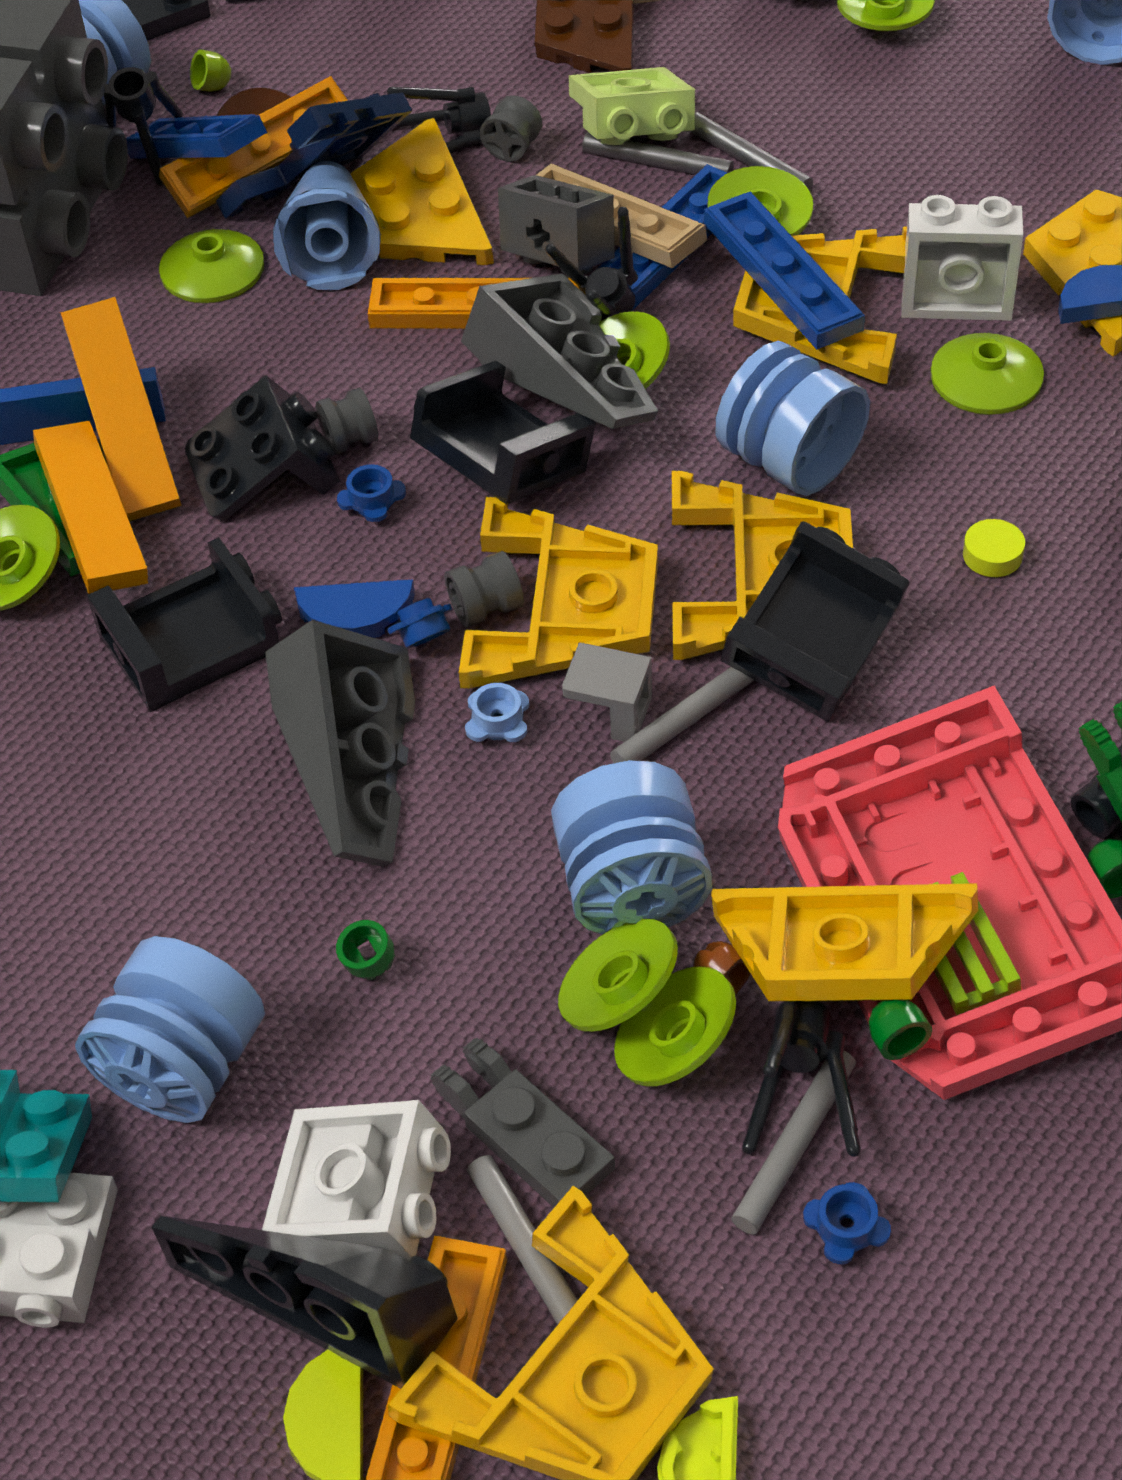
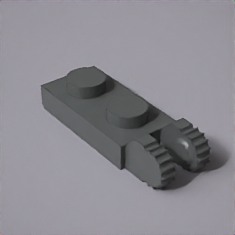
M474 1038L463 1047V1052L471 1068L493 1087L483 1097L479 1099L469 1083L449 1066L442 1065L431 1074L432 1084L440 1093V1096L446 1102H449L451 1107L465 1119L466 1127L553 1208L573 1185L586 1196L615 1170V1157L517 1069L511 1072L501 1055L493 1048H490L482 1039Z

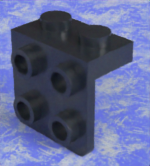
M265 375L250 389L240 394L231 405L206 426L200 428L188 440L185 446V453L208 512L218 521L227 520L287 469L322 495L340 482L331 458L335 455L334 450L327 439L317 430L314 421L318 419V414L312 404L301 393L295 392L291 395Z

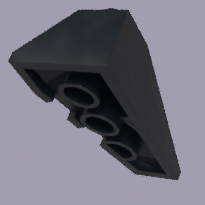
M160 1216L152 1226V1230L171 1268L324 1349L330 1350L343 1359L400 1389L432 1351L435 1352L458 1319L447 1286V1278L434 1264L418 1256H412L407 1260L383 1247Z

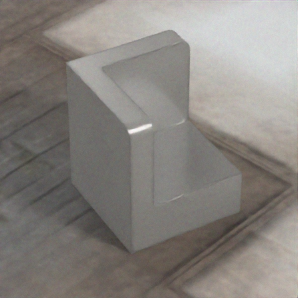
M579 642L562 684L563 696L568 699L610 707L611 739L625 742L640 731L652 699L651 657Z

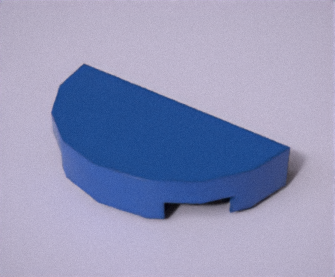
M1099 265L1082 270L1069 279L1060 296L1058 308L1060 324L1122 315V265Z
M413 579L294 587L300 618L304 622L308 623L311 620H316L372 638H378L385 634L384 627L399 619L397 612L413 604L415 596Z

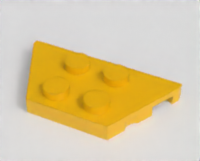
M435 118L427 119L351 173L352 178L377 219L381 234L380 259L406 260L408 258H419L426 262L445 263L446 253L476 255L477 265H490L494 263L492 246Z
M977 883L712 889L711 893L715 919L768 1001L912 1000L978 912Z

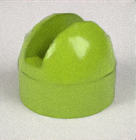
M198 50L194 54L190 66V80L193 88L213 92L220 91L227 86L231 78V67L227 60L216 52Z

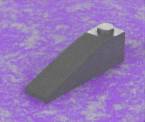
M563 273L479 286L461 342L479 359L482 365L498 361L506 367L504 379L612 429L653 421L658 413L655 404L634 369L622 365L618 359L617 354L620 345L614 335H604L599 326L602 318L600 311L591 304L587 296Z
M311 620L265 652L272 709L334 857L385 867L393 862L401 807V798L395 790L398 770L407 765L409 748L402 744L404 727L407 722L413 719L415 709V696L408 649Z

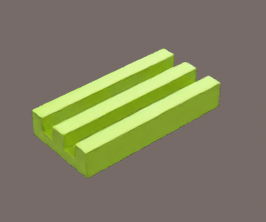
M963 872L951 876V884L969 883ZM979 900L978 912L969 924L1000 981L991 983L963 931L953 946L976 990L965 993L946 955L934 969V973L956 1016L1022 990L1021 978Z

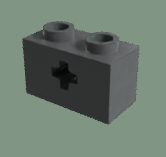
M537 175L498 188L501 250L520 255L523 261L527 263H549L558 266L545 251V247L548 244H553L583 274L590 273L594 265L615 258L614 199L612 194Z

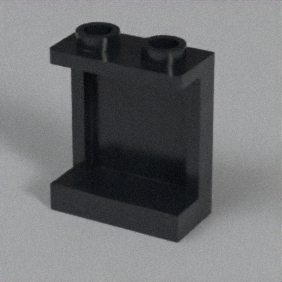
M493 361L421 387L417 392L414 404L410 439L506 505L586 471L596 422L576 413L551 424H546L503 395L502 386L506 367L500 362Z
M802 521L794 533L790 547L744 618L740 616L729 632L720 661L829 722L900 607L910 582L901 576L899 571L886 560L877 557L869 558L846 545L843 538L836 532L825 527H814Z
M219 537L208 542L212 560L208 567L124 606L109 585L87 595L100 638L150 712L265 658V652L279 643L276 625L282 622V616L275 599L268 590L262 592L257 590L254 586L253 574L241 553L232 555Z

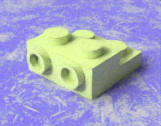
M665 67L569 75V96L583 107V128L596 139H600L602 144L622 145L630 140L632 136L648 135V138L652 140L676 139L682 131L695 130V89Z

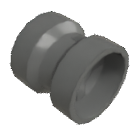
M504 551L484 557L481 565L474 568L462 565L445 571V585L451 605L459 621L466 628L484 622L487 614L498 610L502 613H508L523 607L524 597L521 583L511 560Z

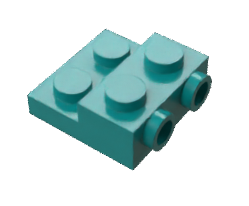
M0 1070V1202L60 1201L92 1120L89 1094H63L56 1090H42L33 1094L20 1093L17 1070Z

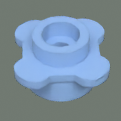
M490 683L480 687L468 697V707L472 711L471 720L465 725V732L469 739L476 742L484 741L487 738L517 742L526 736L527 725L523 721V712L529 708V698L524 692L516 690L505 683Z

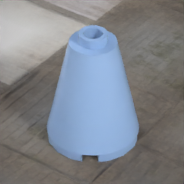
M323 161L312 165L305 172L275 221L273 230L274 252L285 272L291 277L294 274L306 281L307 286L317 290H340L358 283L366 276V271L374 261L376 262L380 253V228L371 208L345 167L336 162Z

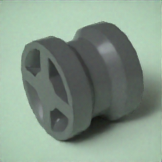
M516 95L506 96L500 100L493 114L482 124L480 139L489 153L496 158L507 162L517 161L526 153L529 143L534 141L540 134L543 127L542 117L539 110L525 98Z
M360 387L347 391L344 399L334 401L330 398H325L316 402V412L323 436L332 446L335 455L347 451L349 444L357 441L364 444L378 441L379 435L376 420L368 398Z

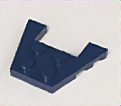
M403 92L387 95L376 93L366 98L309 107L287 129L292 140L289 144L292 152L278 166L236 180L216 200V203L225 219L241 213L243 211L242 206L249 199L261 196L265 202L279 196L296 179L303 177L305 172L316 163L331 161L344 166L360 159L413 110Z

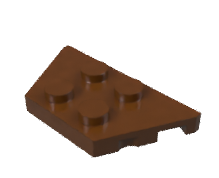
M537 0L535 24L537 58L554 63H567L574 69L591 73L595 66L612 71L633 70L634 0Z

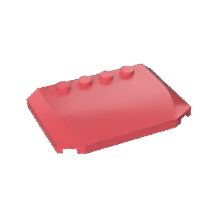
M995 686L784 766L783 780L785 788L783 806L779 811L778 830L781 843L803 887L933 884L935 882L951 884V876L963 872L969 883H977L978 900L1021 978V991L956 1016L933 971L913 999L910 1000L921 1009L932 1026V1035L927 1043L918 1051L905 1058L891 1060L893 1063L940 1098L946 1100L1122 1031V919L1022 747V732ZM968 924L964 932L991 983L1000 981L973 929ZM952 945L946 953V957L967 994L976 990ZM857 1000L868 1024L872 1009L882 1000Z

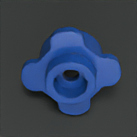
M373 464L363 465L354 469L348 475L346 480L347 490H342L338 493L337 503L342 510H355L364 516L367 521L378 522L387 517V511L395 501L402 500L405 497L406 489L403 482L399 480L393 481L391 473L386 468Z
M426 598L398 611L397 614L401 622L389 627L387 631L389 635L400 633L405 647L410 649L450 631L451 628L445 614L453 609L451 604L434 606L431 598Z
M849 1182L832 1187L822 1196L821 1200H811L804 1208L803 1221L805 1225L818 1232L825 1243L824 1255L833 1263L847 1264L853 1259L855 1252L869 1245L883 1246L890 1238L891 1225L889 1221L884 1217L878 1216L876 1201L862 1184ZM843 1218H849L854 1222V1225L850 1228H845L840 1224V1221Z

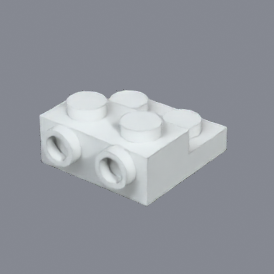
M943 195L929 196L922 203H909L901 318L1011 321L1023 241L1022 206H1014L1007 199L999 196L986 197L978 205L955 204L952 199Z
M419 1100L295 1109L262 1230L383 1247L409 1260L412 1256H416L419 1239L430 1237L435 1229L436 1208L430 1196L434 1173L446 1170L450 1162L451 1146L446 1131Z
M70 1173L59 1202H0V1316L16 1317L25 1324L44 1328L54 1327L58 1325L59 1321L85 1322L118 1190L112 1176Z

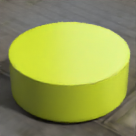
M986 519L973 524L965 534L963 547L964 561L970 569L984 576L1002 577L1016 571L1022 563L1025 548L1024 535L1018 527L1004 520Z

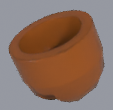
M724 941L711 942L707 945L706 950H700L696 954L692 966L709 967L722 973L731 983L735 995L745 985L751 974L733 945Z

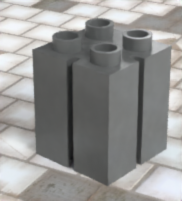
M0 0V291L42 296L64 256L77 257L84 250L90 230V211L103 189L112 191L118 189L125 176L128 160L126 137L120 128L108 126L102 103V96L108 77L106 50L100 40L87 38L78 0Z

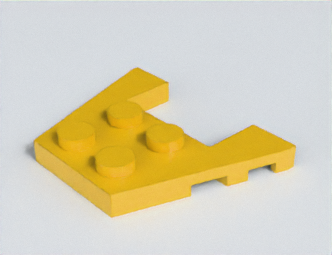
M1096 189L1025 237L1023 255L1057 295H1061L1066 282L1082 270L1099 265H1122V197ZM1122 315L1080 321L1085 328L1093 326L1101 335L1100 345L1109 355L1114 357L1122 351Z
M907 226L902 228V235L877 237L876 229L856 230L854 239L825 241L824 233L792 236L849 298L858 268L904 273ZM745 270L733 309L734 327L773 342L779 340L787 343L803 354L882 384L888 383L896 351V333L864 329L859 333L816 350Z
M672 471V525H733L736 601L672 602L673 660H684L724 649L729 632L740 616L743 618L746 616L790 547L794 533L802 521L814 527H825L836 532L843 538L846 545L853 548L851 510L778 492L774 500L743 493L742 484L721 480L719 487L694 482L693 473Z
M486 497L480 532L482 552L504 551L505 553L540 554L530 631L527 633L465 630L458 672L460 688L470 689L490 683H499L567 669L570 666L579 642L634 654L650 652L658 568L657 544L588 524L584 531L555 523L554 514L534 509L530 515L508 509V504L506 505L496 497Z
M573 1185L532 1233V1247L588 1288L498 1398H494L432 1351L388 1403L389 1416L397 1423L560 1480H636L663 1445L664 1439L669 1432H673L711 1382L714 1369L657 1292L651 1293L628 1262L629 1254L615 1235L611 1234L609 1236L591 1212L592 1204L584 1193Z

